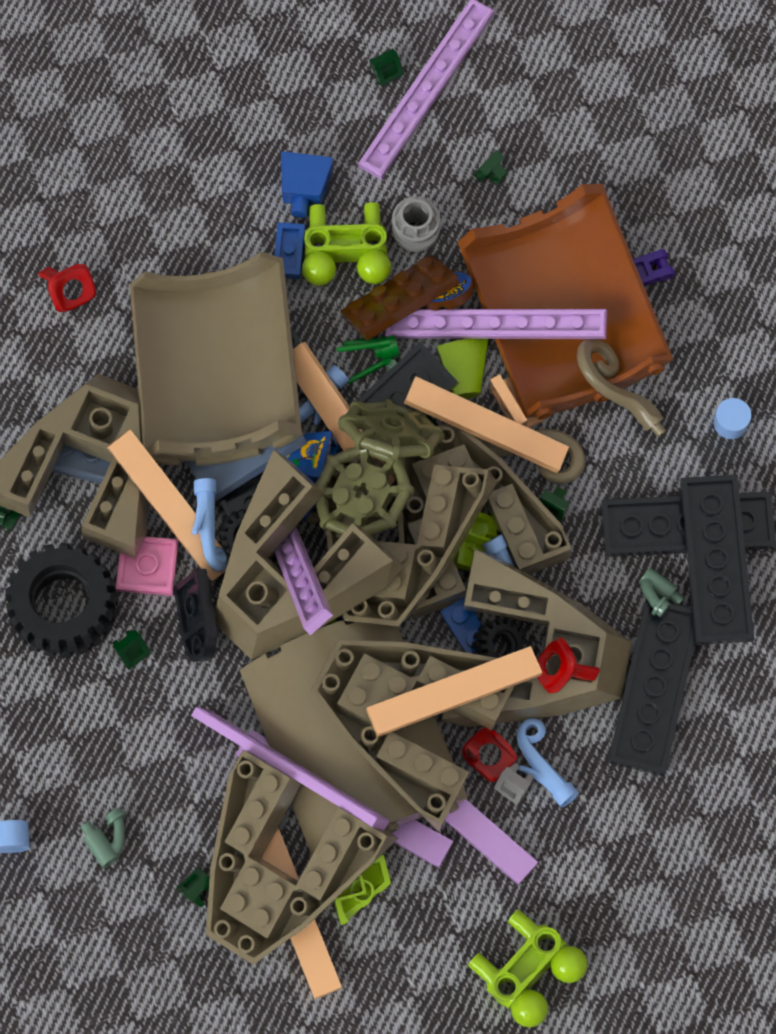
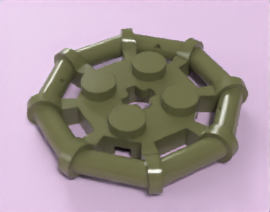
M391 399L372 403L352 402L348 412L338 420L339 429L351 437L356 448L360 450L368 449L389 456L391 460L395 461L403 457H431L436 445L444 439L443 430L440 427H436L427 418L426 413L395 404Z
M356 447L333 456L330 454L316 482V485L325 492L315 503L320 518V527L323 530H331L343 535L350 526L340 521L343 517L354 520L355 525L365 529L370 535L391 527L394 529L409 497L414 494V487L410 484L403 463L404 457L398 458L395 461L391 460L389 456L368 449L360 450ZM371 456L386 463L382 468L372 465ZM361 457V463L359 464L351 463L347 466L346 469L342 465L353 459ZM335 470H337L340 475L334 487L327 488ZM395 472L398 481L397 486H391L388 476ZM366 486L367 491H369L368 494L357 498V491ZM392 497H396L393 505L387 513V511L385 510L390 500L392 499ZM333 498L337 509L330 513L326 499ZM381 516L382 519L364 526V522L368 521L367 518Z

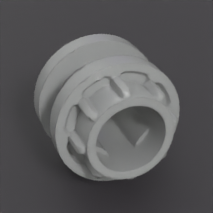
M416 196L406 198L398 203L392 214V234L396 243L403 249L412 252L427 250L435 244L440 234V213L433 202ZM413 222H419V223H422L423 225H421V226H412V225H409V224H410V223H413Z

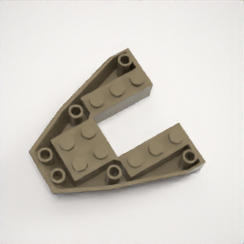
M97 374L37 421L0 459V506L31 517L64 445L110 462V466L81 526L82 537L124 555L136 558L147 532L149 501L111 454L107 446L129 429H131L143 445L138 389Z
M447 423L437 425L436 427H440L443 430L444 439L436 445L431 457H404L403 463L410 484L414 487V494L409 497L398 518L399 543L417 545L434 465L488 469L497 481V484L485 505L490 516L493 517L498 535L502 534L508 545L506 548L515 567L530 575L570 559L572 548L561 523L510 467L472 434ZM454 561L451 562L416 610L411 614L412 620L448 607L465 597L466 589Z
M273 450L236 534L216 605V626L251 660L278 649L280 645L308 633L302 626L281 569L269 557L325 493L286 456ZM353 523L314 567L333 614L321 627L385 589L404 567L365 529Z
M361 458L353 459L342 465L346 469L351 463H361ZM371 460L372 465L380 468L384 466L381 460ZM434 465L417 545L377 541L404 567L385 589L344 613L343 618L345 621L400 626L416 610L455 558L494 490L497 481L488 469ZM335 470L327 488L334 487L340 475L337 470ZM366 486L357 491V498L368 494L369 491H367ZM333 498L326 499L331 513L337 509ZM380 516L367 518L368 521L364 522V526L380 520ZM343 517L340 522L350 526L355 521ZM326 530L329 551L342 535Z
M475 549L463 605L464 610L546 625L547 630L543 651L552 641L561 637L567 641L572 649L577 664L599 667L600 669L595 681H584L571 677L568 683L557 693H548L538 678L515 685L495 724L522 721L528 718L538 719L560 716L621 699L632 642L578 601L519 570L510 563ZM557 653L546 664L547 672L551 676L555 675L560 669L561 660ZM453 710L445 711L442 715L441 722L465 727L482 726Z
M338 640L311 691L348 741L435 829L440 831L469 772L393 732L377 737L366 709L369 706L497 658L408 642ZM515 685L451 710L492 731Z
M242 750L228 777L210 867L206 935L254 965L309 925L399 838L386 830L371 827L338 807L299 881L261 858L301 783L251 752Z

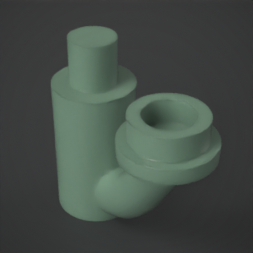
M651 567L639 581L644 596L654 608L651 613L654 616L662 617L670 606L669 600L675 605H680L685 598L677 592L678 587Z
M120 807L112 810L105 817L108 821V826H114L112 843L109 842L100 828L95 829L90 821L80 827L85 834L84 842L103 869L109 867L120 858L119 854L124 846L125 831L123 819L127 816V813L122 811Z

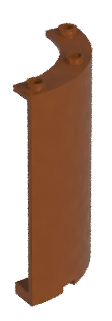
M582 184L569 195L557 201L558 207L544 214L542 210L520 218V224L505 228L504 223L489 227L472 228L458 241L483 309H606L608 312L606 339L599 340L604 341L614 350L620 362L619 371L616 376L605 378L610 383L625 389L649 375L653 376L665 370L664 366L674 360L603 184ZM495 339L526 418L537 417L538 420H542L552 416L553 413L569 410L593 401L602 403L609 400L589 384L579 368L576 357L577 349L580 343L586 339ZM592 353L593 364L601 360L607 365L606 360L600 354Z

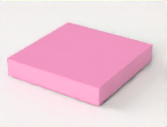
M145 536L136 558L120 553L116 591L173 596L179 540Z

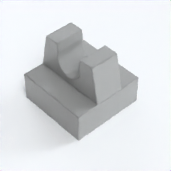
M515 763L511 767L505 768L494 789L518 805L524 798L534 776L528 774L526 778H522L517 774L520 766Z

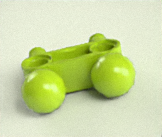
M370 202L364 205V224L326 226L325 206L321 204L310 206V227L304 233L305 260L301 269L306 281L314 286L329 284L335 277L336 263L358 262V274L361 279L369 284L383 283L389 277L392 265L387 256V230L381 225L380 205L378 203ZM370 241H377V242H379V243L372 245V244H369L368 242H370ZM315 243H322V244H324V245L319 246V247L314 246Z
M517 909L509 918L508 923L526 938V943L503 968H496L480 953L473 957L468 966L487 982L486 990L494 997L497 1003L511 1010L512 1017L518 1024L531 1028L544 1022L549 1009L545 997L535 990H530L550 967L556 979L564 983L577 982L587 972L588 961L582 950L575 946H567L568 943L560 937L556 930L548 927L546 924L537 925L522 911ZM544 939H550L555 943L553 949L549 951H543L538 945ZM504 983H511L516 987L515 991L510 995H503L500 993L499 988Z

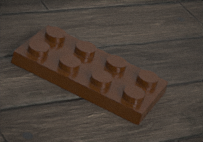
M431 254L420 259L417 264L409 269L397 273L394 278L383 285L376 286L370 293L360 299L350 302L340 312L343 319L368 341L459 285L460 282L454 272Z

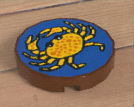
M452 271L457 275L460 284L429 302L425 307L433 311H440L439 307L445 306L447 310L463 305L472 297V290L475 289L472 277L462 271Z

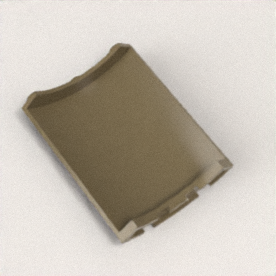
M259 252L239 265L218 272H206L201 275L169 276L153 272H143L130 284L143 446L157 464L179 466V461H195V466L230 463L259 456L262 449L271 446L274 449L281 448L302 436L283 258L273 256L270 253Z
M342 620L319 628L312 635L307 633L280 645L281 652L270 658L265 653L240 669L239 671L264 735L271 748L388 818L389 823L385 830L390 833L399 830V825L423 817L348 741L311 691L338 640L404 642L398 626L354 622L346 625L345 621ZM435 716L392 731L453 763ZM301 784L291 804L311 855H313L339 806ZM464 787L459 792L449 814L459 809L458 804L468 799Z

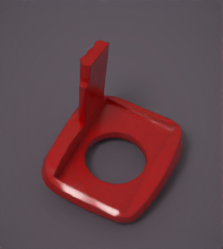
M76 264L60 272L47 266L38 273L39 277L48 281V292L58 312L73 310L96 296L93 278L88 267L84 264ZM69 280H79L83 288L81 295L74 300L67 299L63 293L65 284Z
M561 637L552 641L537 659L542 671L541 676L537 678L548 693L559 692L571 677L584 681H595L600 672L599 667L577 664L572 649L567 641ZM557 653L561 660L560 669L555 675L551 676L547 672L546 664Z
M486 727L480 729L472 736L462 749L464 760L489 782L498 781L505 768L511 767L517 760V755L511 745L498 732L493 729L491 731ZM486 744L497 746L501 753L499 762L491 766L483 764L480 761L481 756L479 755V750L482 746Z

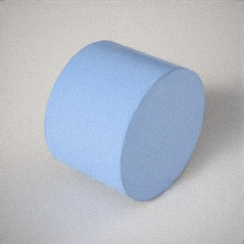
M729 398L722 401L714 417V427L717 433L727 439H737L743 436L751 420L749 406L743 400L737 398Z
M0 821V853H17L30 849L29 823L27 821Z

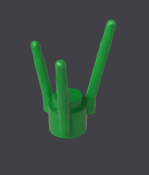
M394 335L371 338L368 341L366 339L343 341L344 346L337 347L336 349L337 352H348L373 348L375 358H381V361L350 377L348 384L386 366L392 358L399 356Z

